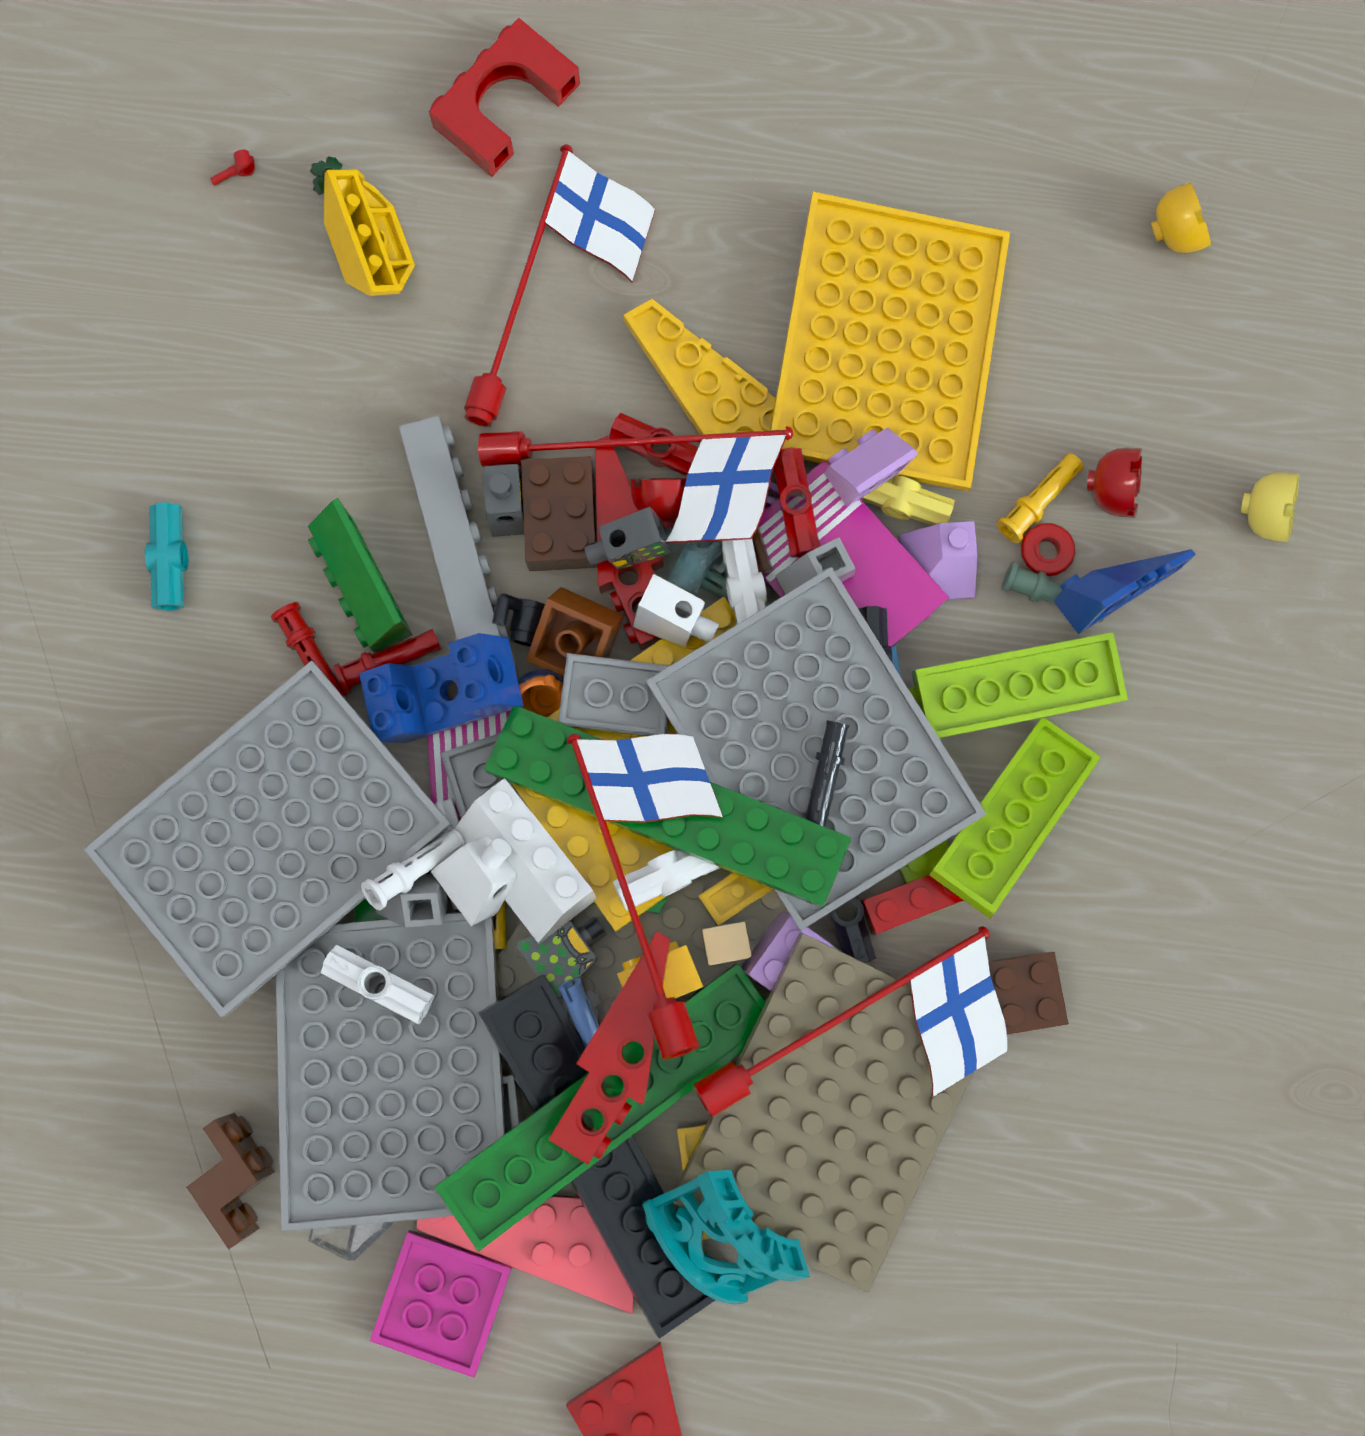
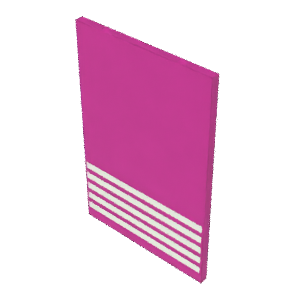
M821 462L807 474L820 546L840 537L856 568L854 576L843 581L842 584L857 608L866 606L887 608L888 646L892 648L923 620L929 618L930 614L946 602L949 597L861 499L849 507L844 504L824 474L829 464ZM792 496L787 500L786 504L790 509L799 510L805 506L806 502L800 496ZM779 498L764 510L759 527L773 568V572L764 574L763 578L781 598L785 594L775 575L797 561L799 557L791 558Z

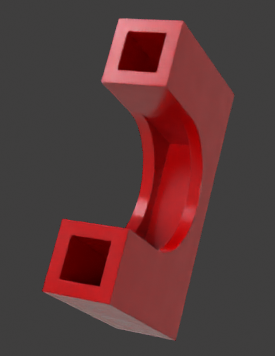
M520 18L511 26L508 25L502 29L498 40L489 49L486 48L480 52L473 66L467 72L460 73L444 96H438L428 111L433 128L491 177L514 155L511 138L480 111L479 105L484 93L497 82L517 79L531 84L559 107L580 85L578 66Z

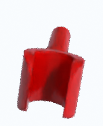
M248 150L236 151L233 154L235 165L211 177L212 184L215 186L237 174L240 176H251L255 171L254 157L249 156Z

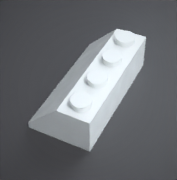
M505 778L476 799L454 828L463 837L465 844L487 836L492 841L496 838L503 839L511 846L512 852L507 861L516 871L517 878L505 901L538 944L597 899L589 884Z

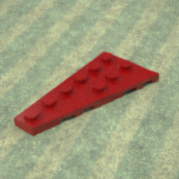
M661 1342L577 1395L566 1404L583 1436H682Z

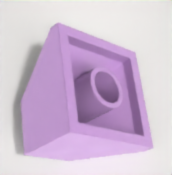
M974 521L940 523L899 536L901 545L948 595V600L975 598L978 554Z

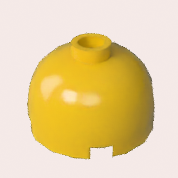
M1191 182L1181 184L1166 192L1156 207L1157 220L1151 222L1156 241L1164 240L1171 251L1180 254L1198 252L1211 246L1208 228L1203 220L1202 209Z

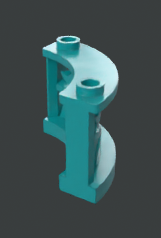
M731 1170L707 1171L696 1176V1179L654 1199L643 1202L647 1225L654 1233L668 1259L690 1284L714 1300L734 1305L748 1302L747 1294L780 1280L791 1282L810 1277L799 1239L785 1238L776 1234L768 1227L761 1230L751 1220L754 1213L742 1197ZM699 1190L703 1194L700 1204L693 1195V1193ZM681 1200L686 1208L679 1206L676 1212L673 1202ZM703 1231L716 1241L731 1243L738 1251L737 1263L717 1261L707 1255L702 1250Z

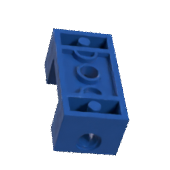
M477 633L448 643L450 654L414 666L388 663L359 673L371 730L383 743H408L510 711L514 707H523L509 638ZM454 681L458 687V693L451 700L448 697L447 689L449 684Z

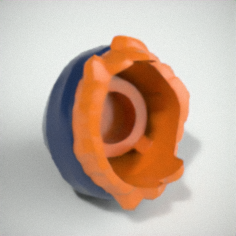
M534 670L524 674L518 679L523 707L521 708L544 717H548L560 709L564 677L550 670Z

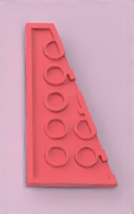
M553 1195L479 1252L454 1216L417 1219V1230L633 1314V1294L579 1196Z

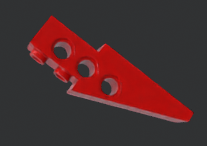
M607 435V436H605V437H603V438H600V439H598V440H610V439H609V437H608V435ZM613 447L595 448L597 541L602 540L599 533L600 526L638 511L632 500L630 483ZM663 557L622 569H617L608 560L598 563L599 591L602 594L614 589V592L609 593L616 611H624L628 623L624 624L623 627L630 643L637 642L640 650H643L661 640L662 638L633 627L636 617L633 608L636 604L640 603L653 574L655 575L654 571L664 567ZM631 571L637 574L638 579L632 585H624L619 580L621 574Z
M657 931L649 943V948L663 986L671 939ZM644 955L641 956L576 1063L587 1070L589 1074L549 1138L551 1142L586 1164H589L593 1156L601 1159L612 1140L606 1136L613 1122L620 1126L632 1105L626 1102L628 1097L641 1105L646 1098L655 1035L648 1014L654 1010L653 1004L658 1002L659 998ZM636 1041L642 1045L644 1056L640 1061L631 1062L624 1057L623 1047L626 1043ZM617 1075L622 1079L624 1089L620 1094L611 1095L605 1091L603 1081L606 1076ZM589 1108L598 1109L604 1117L602 1126L598 1128L588 1127L583 1120L584 1111Z

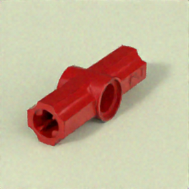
M620 412L614 420L608 437L610 440L667 437L674 436V434L666 428H654ZM688 442L669 443L670 448L667 452L656 453L652 449L654 444L620 446L647 458L656 467H667L687 476L699 448Z
M791 447L781 449L774 466L790 556L791 558H801L808 552L820 547L802 449ZM792 496H800L805 500L806 504L802 509L793 510L787 506L786 502Z

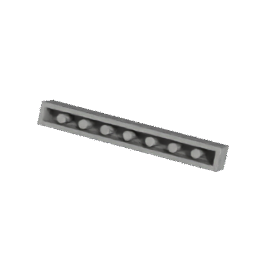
M438 415L399 426L457 640L477 633L509 638L506 626L492 623L498 596L495 587H488L485 575L491 574L486 554L479 555L476 542H480L482 539L477 522H470L467 510L473 509L468 490H461L458 478L464 477L459 457L452 458L449 446L455 445L450 425L443 426ZM512 652L516 672H518L516 661Z

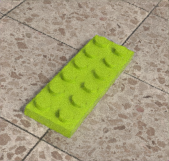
M1114 632L911 671L918 705L939 738L1128 700Z
M1041 718L981 801L980 805L986 812V815L959 832L929 875L990 919L1088 778L1101 756L1046 718Z

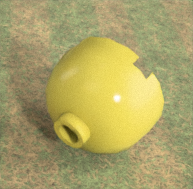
M1289 472L1270 473L1261 477L1255 483L1251 493H1244L1241 513L1248 514V525L1256 535L1274 542L1289 541L1295 514V501H1297L1299 474Z

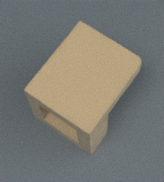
M745 922L702 929L708 966L751 957Z

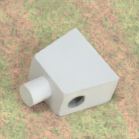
M653 574L638 605L633 627L679 646L686 647L691 635L710 642L719 624L701 616L705 604L702 599Z
M485 836L465 844L431 871L470 926L497 914L517 878L516 871L507 861L512 852L511 846L503 839L496 838L492 841L491 838Z

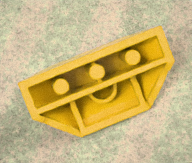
M358 169L327 170L324 181V225L345 283L368 296L400 294L415 267V263L394 206L373 185L364 180L365 176Z

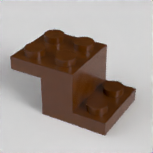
M235 1113L217 1118L203 1128L223 1160L186 1187L228 1250L260 1229L256 1223L258 1217L248 1203L245 1202L243 1204L240 1198L275 1172L271 1166L273 1159L269 1152L263 1146H257L250 1136L253 1133L251 1126L244 1117H237Z

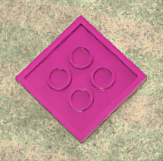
M409 1230L400 1251L370 1341L474 1378L512 1267L472 1251Z

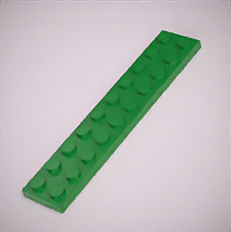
M519 706L514 707L507 718L484 770L487 774L502 780L505 778L507 782L596 817L572 744H567V738L571 734H578L584 740L603 739ZM712 782L710 784L723 819L711 816H687L645 823L606 821L824 909L851 842V837Z
M739 964L730 967L684 1001L700 1045L698 1049L677 1058L663 1060L655 1038L645 1101L641 1105L628 1097L626 1102L632 1105L622 1124L619 1126L613 1122L606 1136L612 1140L601 1159L694 1089L692 1084L726 1065L742 1052L765 1005V1001ZM630 1041L623 1047V1054L628 1061L638 1062L644 1056V1049L640 1043ZM589 1072L434 1186L478 1252L601 1160L593 1156L589 1164H586L549 1140ZM608 1075L604 1078L603 1087L608 1094L618 1095L623 1091L624 1083L619 1076ZM589 1108L583 1114V1120L588 1127L598 1128L602 1126L604 1117L598 1109Z

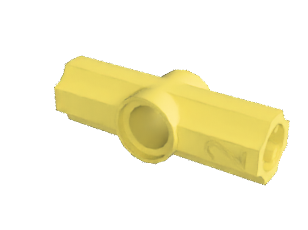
M898 475L861 498L865 503L880 507L881 511L888 516L900 520H909L911 518L931 526L948 523L955 500L922 489L921 485L915 480Z

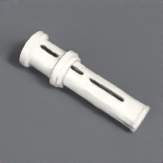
M451 829L402 863H391L386 867V872L374 880L367 879L361 883L365 898L375 909L382 910L387 906L388 900L400 892L405 894L410 891L414 881L464 846L463 837L458 831Z

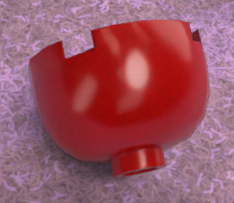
M1142 448L1114 449L1099 459L1096 470H1089L1087 491H1094L1096 504L1109 515L1129 518L1136 517L1138 504L1135 503V497H1137L1138 493L1140 494L1142 456L1140 455Z
M687 478L631 479V495L635 507L638 511L651 507L662 520L664 528H673L679 515Z

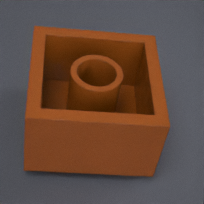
M560 587L547 598L526 661L546 670L554 671L564 677L567 653L609 658L624 615Z

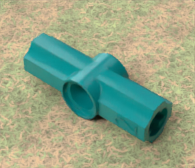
M161 502L149 506L150 542H147L145 546L146 567L149 573H151V607L155 610L176 611L184 608V571L188 569L189 557L186 543L183 541L182 507L179 504Z

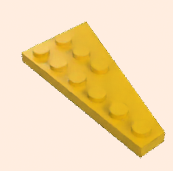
M653 299L623 315V322L699 435L770 431L776 398L768 393V389L728 357L723 358L711 348L712 345L703 338L699 339L684 327L682 321Z

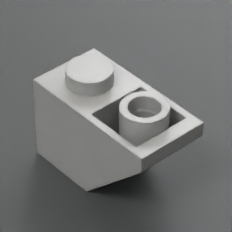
M840 537L808 552L775 576L786 595L831 566L841 582L853 577L856 568Z
M432 873L424 874L413 882L410 891L405 894L400 892L387 901L385 908L375 910L377 914L405 928L442 925L448 907L447 894Z

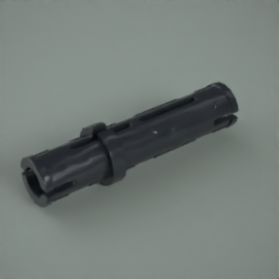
M830 720L826 721L827 725L821 750L816 752L815 759L818 760L805 818L826 827L839 767L844 765L845 762L842 754L847 730L850 726ZM832 742H835L829 772L826 773ZM826 780L820 811H818L817 808L823 781Z

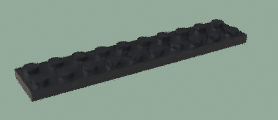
M540 975L478 1012L533 1113L588 1073L587 1070L576 1064L583 1054L585 1047L545 975ZM633 1135L571 1181L650 1327L659 1339L715 1301L696 1289L680 1274L668 1259L654 1233L647 1225L643 1202L654 1199L664 1194Z

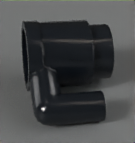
M505 593L500 594L497 598L492 623L506 626L509 610H512L513 615L509 629L511 631L510 641L531 647L545 604L534 600L517 598Z

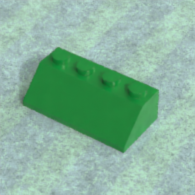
M339 498L334 499L308 525L313 536L308 539V542L316 557L323 556L328 567L323 569L324 574L333 588L339 587L343 597L338 600L348 618L354 616L359 626L354 629V632L363 648L369 646L375 653L380 652L413 634L351 514Z

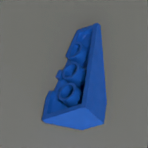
M1190 549L1093 570L1081 578L1078 574H1075L1060 585L1063 591L1055 598L1054 603L1075 631L1080 634L1182 569L1196 554Z

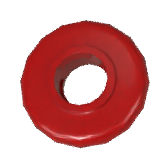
M1041 523L1032 527L1024 535L1021 543V556L1026 566L1034 573L1038 574L1042 571L1047 576H1056L1065 572L1072 564L1075 556V543L1070 533L1062 526L1053 523ZM1041 542L1052 543L1057 551L1056 557L1053 559L1044 558L1039 552V544Z

